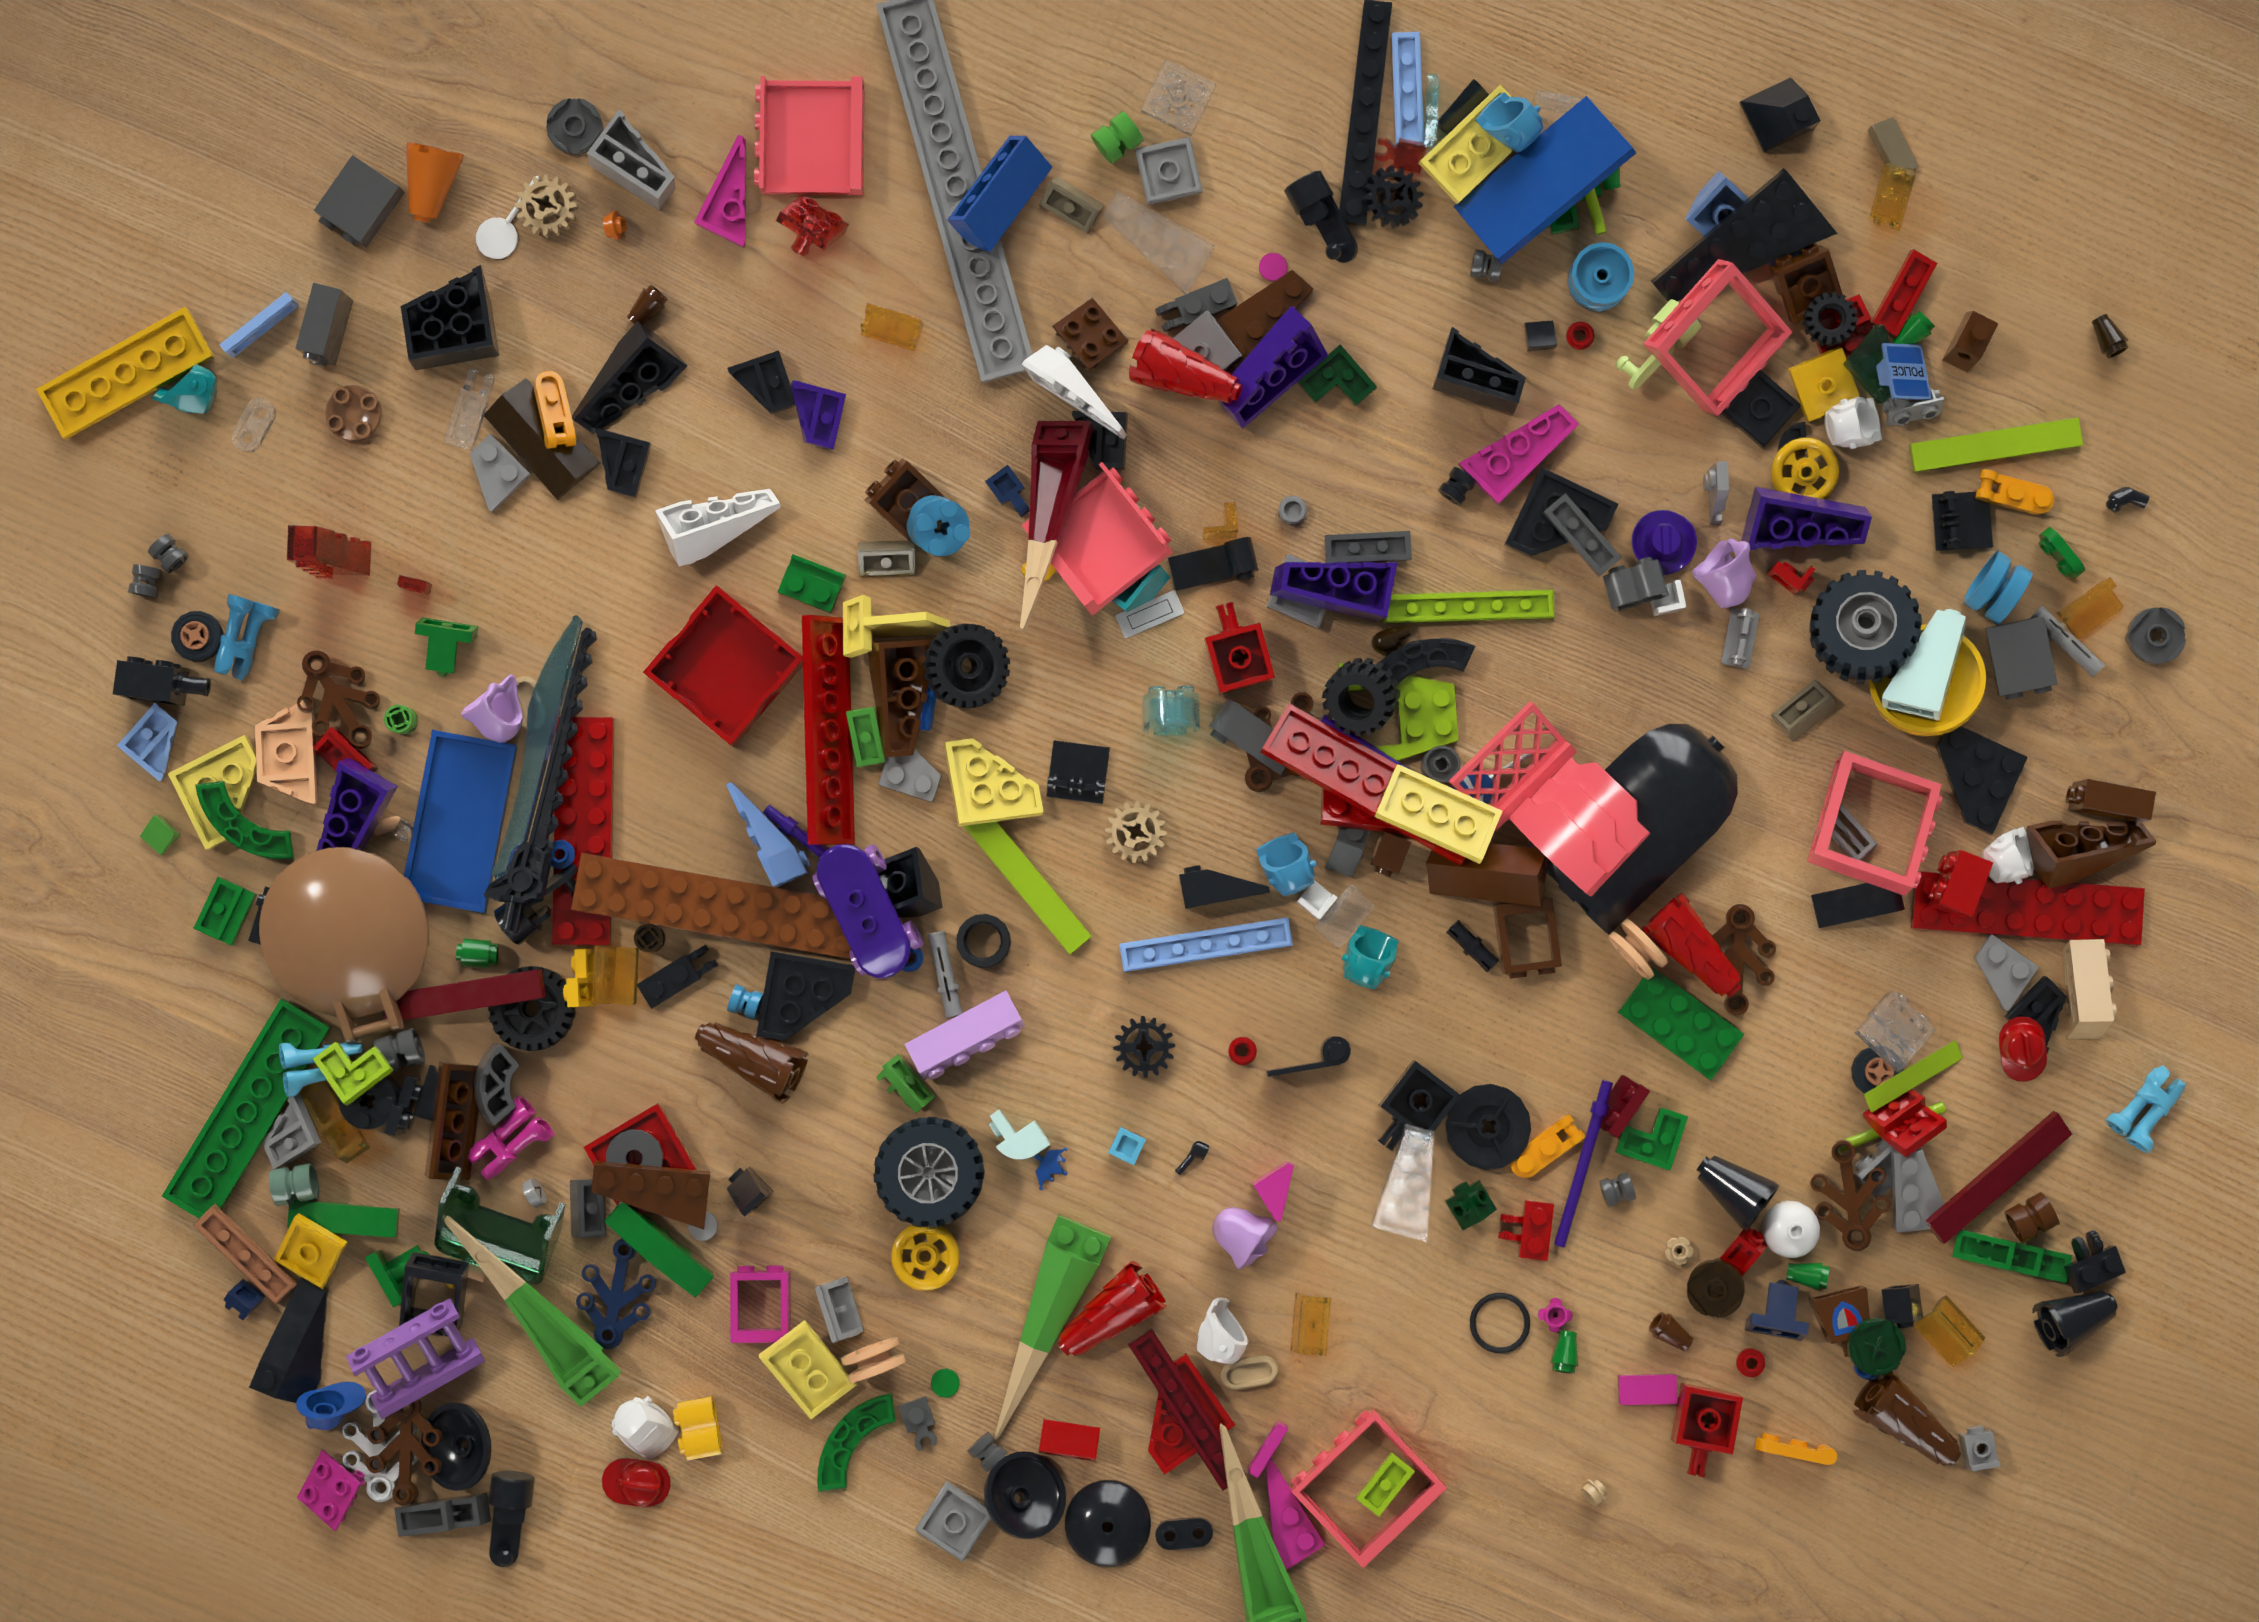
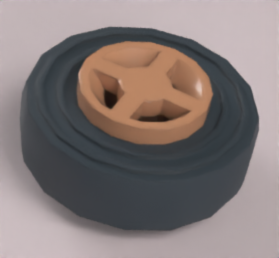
M190 611L180 616L174 623L171 631V642L175 651L182 658L193 662H204L213 658L218 653L221 635L224 634L219 621L211 614L202 611Z
M1870 1046L1862 1050L1854 1058L1851 1067L1852 1079L1856 1087L1864 1094L1903 1071V1064L1899 1056L1891 1049L1883 1046Z

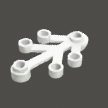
M376 1390L370 1392L365 1400L367 1409L373 1412V1427L379 1426L386 1419V1417L381 1419L370 1397L371 1394L377 1392ZM355 1421L346 1423L342 1428V1434L346 1439L352 1440L369 1457L378 1455L400 1434V1427L399 1431L387 1443L385 1440L379 1444L371 1443L361 1432L360 1424ZM413 1423V1435L418 1432V1427ZM349 1425L356 1428V1434L353 1436L347 1432ZM375 1430L374 1437L377 1440H380L381 1433L379 1430ZM351 1450L345 1453L343 1464L347 1468L354 1471L359 1470L365 1474L364 1480L367 1482V1494L372 1500L385 1502L393 1497V1489L396 1486L395 1481L399 1477V1462L388 1472L386 1465L383 1471L372 1473L361 1462L362 1456L360 1452ZM350 1454L356 1456V1464H350L348 1462V1456ZM415 1455L414 1461L412 1462L411 1466L416 1464L419 1460ZM374 1459V1467L376 1469L380 1468L378 1459ZM379 1482L385 1483V1492H380L377 1489Z

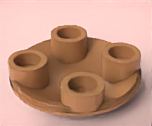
M348 385L339 387L333 392L327 402L325 411L326 424L337 437L350 442L365 440L374 434L380 425L382 418L380 402L372 391L363 386Z

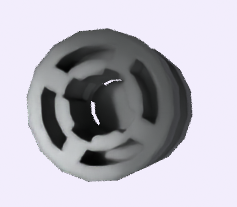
M1475 249L1470 277L1479 279L1482 276L1487 277L1489 281L1498 282L1502 264L1494 255L1486 254L1484 250ZM1490 259L1488 273H1486L1488 260Z
M165 534L150 546L148 553L153 559H158L163 570L169 574L180 568L188 559L189 554L183 548H178L175 545L176 540L170 534Z
M133 564L132 574L134 578L133 582L129 584L128 593L157 598L158 589L156 583L161 578L162 570Z
M1627 1172L1619 1174L1616 1179L1610 1180L1606 1178L1599 1181L1601 1192L1608 1208L1616 1206L1622 1200L1629 1202L1636 1199L1634 1187Z
M989 1432L981 1436L967 1450L973 1458L981 1460V1467L986 1472L990 1471L1008 1453L1002 1446L995 1445L994 1437Z

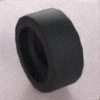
M978 914L966 919L960 926L956 937L957 949L961 957L970 965L979 968L993 967L1001 963L1008 955L1011 946L1010 932L1006 925L999 918L989 914ZM979 924L993 926L1000 935L1001 943L998 951L987 958L975 956L967 946L968 933Z

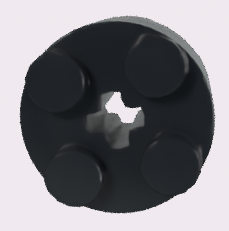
M387 1075L349 1105L343 1104L338 1097L340 1112L349 1124L358 1129L384 1127L387 1124L392 1105L398 1103L401 1087L392 1076ZM369 1095H374L376 1098L372 1101L373 1105H368L366 1102Z

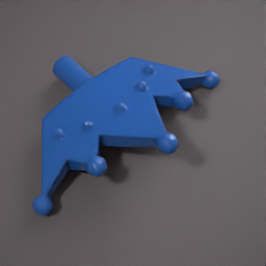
M1067 1147L1049 1150L1044 1158L1038 1153L1034 1156L1035 1159L1041 1162L1035 1171L1041 1191L1043 1190L1042 1186L1045 1180L1053 1182L1054 1179L1051 1177V1174L1067 1175V1172L1063 1170L1058 1162L1066 1161L1061 1154L1068 1150Z

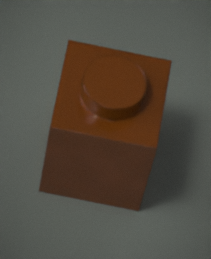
M1383 832L1370 865L1375 866V872L1391 878L1392 873L1398 875L1411 842Z

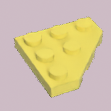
M243 735L168 773L205 850H210L227 840L220 835L206 817L200 805L195 784L225 781L226 790L231 802L242 814L257 771L256 752L247 735Z
M973 738L945 742L944 748L958 827L1041 816L1043 814L1039 785L1034 781L1026 779L1015 771L1013 766L999 756L991 754Z

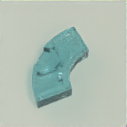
M1427 73L1424 147L1436 146L1439 77L1437 74Z

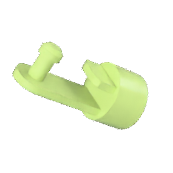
M1670 299L1652 318L1653 326L1647 331L1646 340L1680 302ZM1698 319L1692 323L1668 350L1669 354L1677 347L1680 349L1684 348L1701 329ZM1653 355L1640 368L1631 363V359L1628 356H1621L1616 362L1618 370H1623L1632 377L1628 386L1633 390L1639 388L1661 365Z

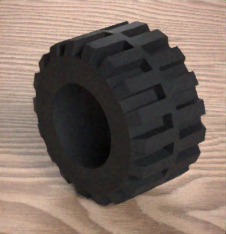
M1356 658L1352 663L1350 661L1344 663L1327 681L1326 689L1322 695V698L1326 699L1323 702V709L1329 710L1326 716L1329 720L1334 719L1336 721L1334 726L1337 729L1342 726L1345 728L1344 733L1346 734L1355 731V736H1362L1364 732L1370 735L1376 729L1380 730L1394 714L1399 705L1397 699L1400 697V690H1395L1399 684L1397 679H1391L1390 676L1393 673L1390 669L1387 671L1382 669L1384 664L1378 662L1375 665L1373 664V659L1367 658L1364 662H1362L1361 658ZM1350 685L1365 687L1373 696L1374 708L1363 709L1355 705L1350 699L1348 687Z

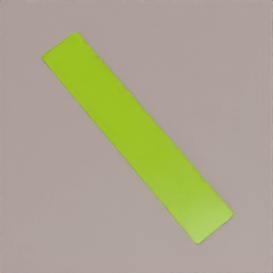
M1956 1040L1866 1092L1864 1096L1870 1111H1876L1961 1060L1963 1056Z

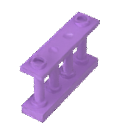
M450 1298L434 1305L428 1311L367 1345L357 1348L346 1356L354 1375L357 1376L365 1372L377 1391L371 1394L370 1397L381 1419L485 1362L474 1338L465 1342L453 1323L460 1316ZM443 1328L454 1348L438 1356L427 1336ZM417 1342L428 1363L413 1371L401 1351ZM391 1357L402 1378L386 1385L375 1365Z

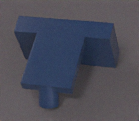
M1778 1280L1776 1283L1770 1282L1766 1314L1751 1313L1746 1319L1745 1331L1802 1341L1808 1335L1809 1323L1795 1321L1798 1287L1787 1285L1785 1280Z

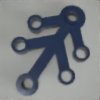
M622 1238L616 1241L613 1246V1253L617 1261L611 1290L601 1277L600 1269L597 1265L588 1264L581 1272L583 1279L591 1282L608 1307L606 1319L595 1306V1299L591 1293L584 1292L576 1299L577 1307L585 1310L596 1326L594 1339L604 1349L617 1347L623 1339V1331L636 1322L646 1320L650 1316V1306L646 1303H639L633 1308L632 1313L617 1322L619 1310L642 1293L650 1292L656 1287L655 1277L646 1274L640 1277L637 1284L623 1293L628 1262L635 1257L637 1251ZM622 1244L629 1247L627 1255H623L619 1251ZM589 1267L596 1271L594 1278H589L586 1275V1270ZM644 1278L651 1279V1288L643 1287L642 1281ZM583 1296L590 1298V1305L587 1307L581 1304ZM640 1306L645 1307L647 1310V1314L644 1317H640L637 1314V1309ZM605 1330L613 1332L611 1340L604 1338L603 1333Z

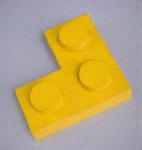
M594 949L574 950L575 956H572L571 967L575 973V978H566L567 984L563 988L564 1000L567 1002V1007L597 1006Z

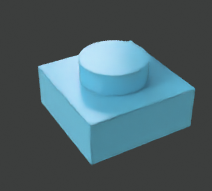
M1120 1127L1108 1153L1134 1165L1146 1139Z

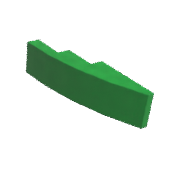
M295 1200L293 1204H289L287 1228L290 1227L293 1218L300 1213L332 1233L396 1238L398 1237L400 1208L324 1201L300 1202Z
M620 1202L604 1220L633 1249L696 1298L714 1278L713 1272L691 1257L689 1250L669 1237L667 1230L632 1205Z
M1960 1230L1957 1233L1952 1255L1954 1258L2062 1283H2067L2068 1277L2064 1266L2071 1263L2073 1256L1966 1230Z

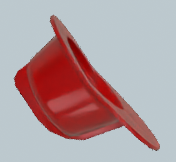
M2016 1017L2003 1025L1999 1033V1048L2003 1071L2009 1078L2016 1081L2027 1082L2037 1078L2047 1065L2046 1039L2042 1027L2036 1020L2029 1017Z
M617 1459L606 1467L602 1476V1488L606 1496L613 1502L638 1507L656 1506L668 1496L671 1487L670 1476L667 1470L659 1463L647 1460Z

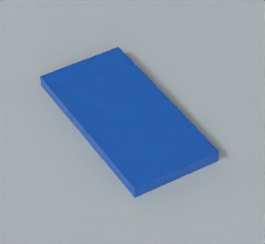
M1586 96L1543 131L1533 143L1521 152H1518L1453 207L1497 260L1503 264L1633 157L1636 151Z
M432 730L404 877H407L416 888L422 902L486 913L488 899L484 897V893L488 885L492 883L518 748L517 745Z

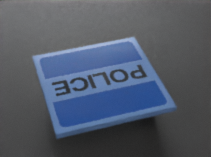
M1882 343L1884 359L1876 366L1879 384L1889 386L1892 399L1932 400L1922 346Z

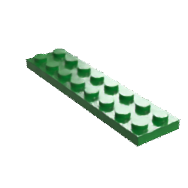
M283 998L279 1000L163 1192V1198L198 1219L214 1204L221 1210L224 1208L287 1103L289 1097L286 1096L284 1090L283 1072L307 1070L310 1065L306 1064L283 1069L279 1057V1044L291 1043L298 1050L319 1049L332 1027Z

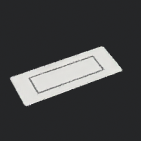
M1173 590L1129 612L1119 613L1115 617L1124 638H1128L1182 615L1184 610L1176 591Z

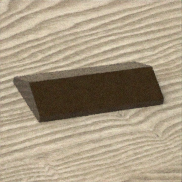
M526 378L503 393L483 415L557 500L601 464L577 436L575 446L566 447L565 444L557 445L556 448H546L534 387ZM554 427L555 434L564 433L562 427Z

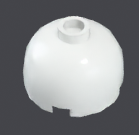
M1786 1200L1767 1210L1762 1219L1761 1234L1764 1236L1765 1242L1772 1252L1786 1258H1797L1806 1255L1815 1248L1820 1237V1225L1817 1216L1808 1206L1798 1201Z

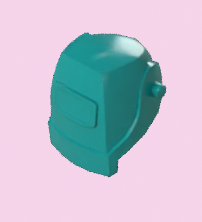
M195 364L190 372L171 389L162 387L153 395L152 399L162 404L165 403L183 412L206 414L212 407L217 395V378L208 369Z
M1359 925L1356 932L1350 938L1346 952L1341 959L1344 961L1343 977L1359 986L1376 989L1385 978L1390 976V970L1396 959L1398 939L1382 931Z

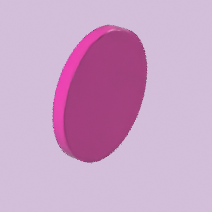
M1278 253L1266 254L1259 263L1260 274L1268 281H1276L1286 274L1287 262Z

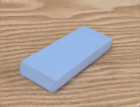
M284 293L219 345L231 357L237 356L298 308L299 304L290 294Z

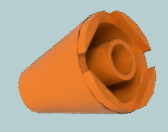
M407 142L409 213L414 214V220L430 223L431 218H438L463 161L464 154L454 151L447 152V150Z

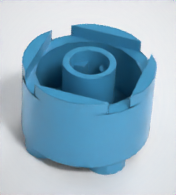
M935 495L926 496L918 500L910 510L906 526L910 539L916 546L934 556H947L957 552L970 537V522L967 513L959 504L948 498ZM939 520L942 522V524L940 525V529L937 531L935 530V528L937 527L936 522Z

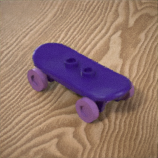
M839 844L826 850L820 857L817 873L813 874L814 884L819 894L825 900H828L851 948L849 952L850 958L858 973L862 976L868 974L875 978L894 976L907 964L910 956V946L914 950L923 946L922 936L913 921L910 920L902 924L878 875V873L887 869L884 857L878 847L872 844L866 847L864 852L859 847L850 844Z

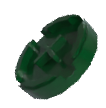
M1879 1317L1866 1318L1856 1324L1849 1333L1847 1341V1352L1853 1365L1862 1372L1873 1376L1887 1375L1897 1369L1906 1351L1905 1337L1900 1329L1889 1320Z

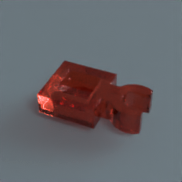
M1381 137L1378 139V144L1384 145L1387 151L1385 153L1375 152L1374 158L1376 160L1387 161L1388 159H1394V168L1404 167L1406 171L1420 174L1421 166L1418 163L1424 158L1427 147L1426 143L1399 138L1398 145H1394L1387 138Z

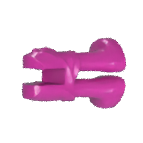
M520 1095L513 1100L516 1107L511 1111L506 1120L485 1139L476 1142L470 1149L467 1159L472 1164L480 1161L491 1150L497 1156L481 1171L486 1180L502 1172L511 1162L518 1158L516 1155L528 1144L535 1140L546 1142L555 1135L553 1129L545 1120L535 1117L507 1146L505 1145L504 1140L520 1125L536 1114L533 1106Z

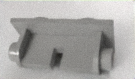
M1930 388L1932 400H1913V402L1909 403L1907 399L1887 398L1885 402H1882L1883 412L1888 413L1886 427L1892 425L1902 426L1918 419H1932L1942 414L1945 399L1940 397L1938 389L1933 390L1932 388Z
M1731 608L1721 664L1746 669L1750 668L1760 613L1753 612L1752 609L1742 608V610Z

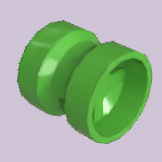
M393 705L385 712L384 722L390 731L407 735L417 727L418 718L416 713L409 707Z

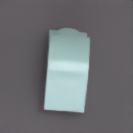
M1001 1109L990 1115L992 1122L989 1123L992 1131L997 1138L1003 1136L1005 1139L996 1147L1007 1157L1013 1159L1030 1158L1051 1144L1035 1120L1018 1132H1015Z

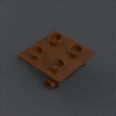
M1093 298L1052 326L1056 331V336H1060L1067 344L1066 348L1068 350L1071 349L1073 351L1072 355L1077 356L1082 362L1083 368H1087L1090 371L1094 370L1101 360L1129 341Z

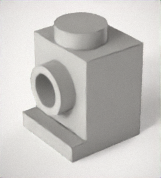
M1983 1425L1968 1427L1966 1433L1959 1434L1965 1468L1973 1472L2000 1467L1993 1431L1984 1429ZM1980 1443L1985 1445L1983 1453L1977 1452V1446Z

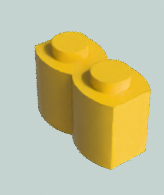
M714 1395L678 1402L677 1409H673L675 1425L681 1426L682 1437L678 1438L680 1454H685L687 1461L722 1454L723 1444Z

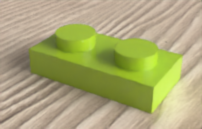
M1391 1452L1358 1493L1356 1499L1380 1517L1415 1471Z

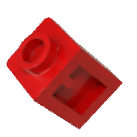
M1778 561L1766 574L1790 593L1795 594L1799 590L1804 592L1814 580L1811 575L1815 568L1812 566L1808 567L1799 577L1796 575L1797 570L1787 562L1782 564Z
M1749 1228L1747 1231L1742 1229L1720 1258L1734 1265L1743 1276L1767 1247L1764 1236L1755 1229Z

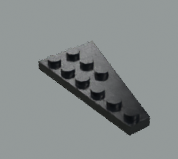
M1783 168L1652 279L1651 282L1667 301L1670 299L1679 301L1690 292L1718 259L1733 263L1743 274L1838 233L1788 171Z

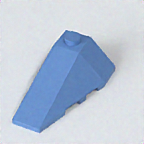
M1718 171L1699 191L1685 219L1704 236L1747 200L1748 197ZM1800 249L1788 255L1794 257L1801 254L1802 252ZM1775 260L1767 263L1770 266L1776 265Z
M734 783L726 784L741 818L747 823L746 830L749 837L760 850L757 854L772 886L780 888L809 874L806 867L811 864L804 850L799 852L797 847Z

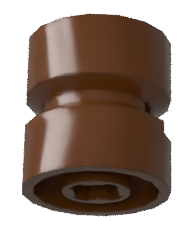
M2042 1192L2028 1198L2025 1206L2017 1204L2004 1212L2010 1228L2023 1244L2037 1237L2038 1230L2046 1232L2060 1224L2053 1206Z

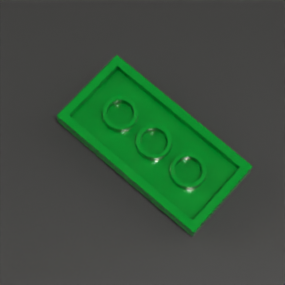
M1651 966L1654 976L1650 980L1642 977L1617 1013L1705 1078L1712 1080L1744 1034Z

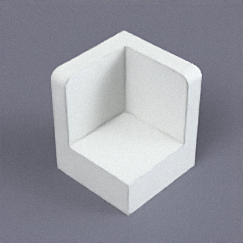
M1675 580L1667 584L1669 596L1650 602L1653 616L1678 612L1686 608L1681 580Z
M1314 880V884L1306 889L1296 903L1314 918L1320 920L1338 897L1328 892Z

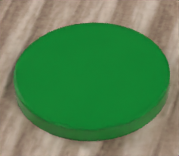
M947 1368L936 1371L931 1379V1387L934 1393L944 1398L953 1396L960 1385L958 1375L953 1370Z

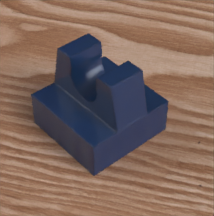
M242 1279L225 1296V1308L230 1310L233 1307L240 1312L238 1317L244 1320L262 1303L265 1295Z

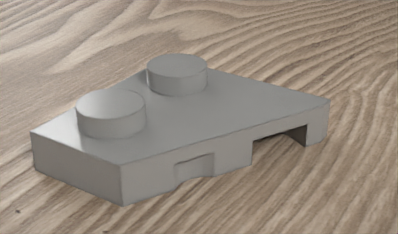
M491 434L470 453L487 508L492 513L531 476Z
M914 749L913 755L888 757L878 785L933 803L942 776Z
M1992 934L1988 935L1973 957L1979 969L1983 971L1990 989H1993L1998 998L2001 1009L2005 1012H2009L2039 968V966Z
M300 1093L288 1098L289 1106L284 1114L277 1117L273 1130L268 1133L263 1142L273 1169L283 1168L321 1143Z

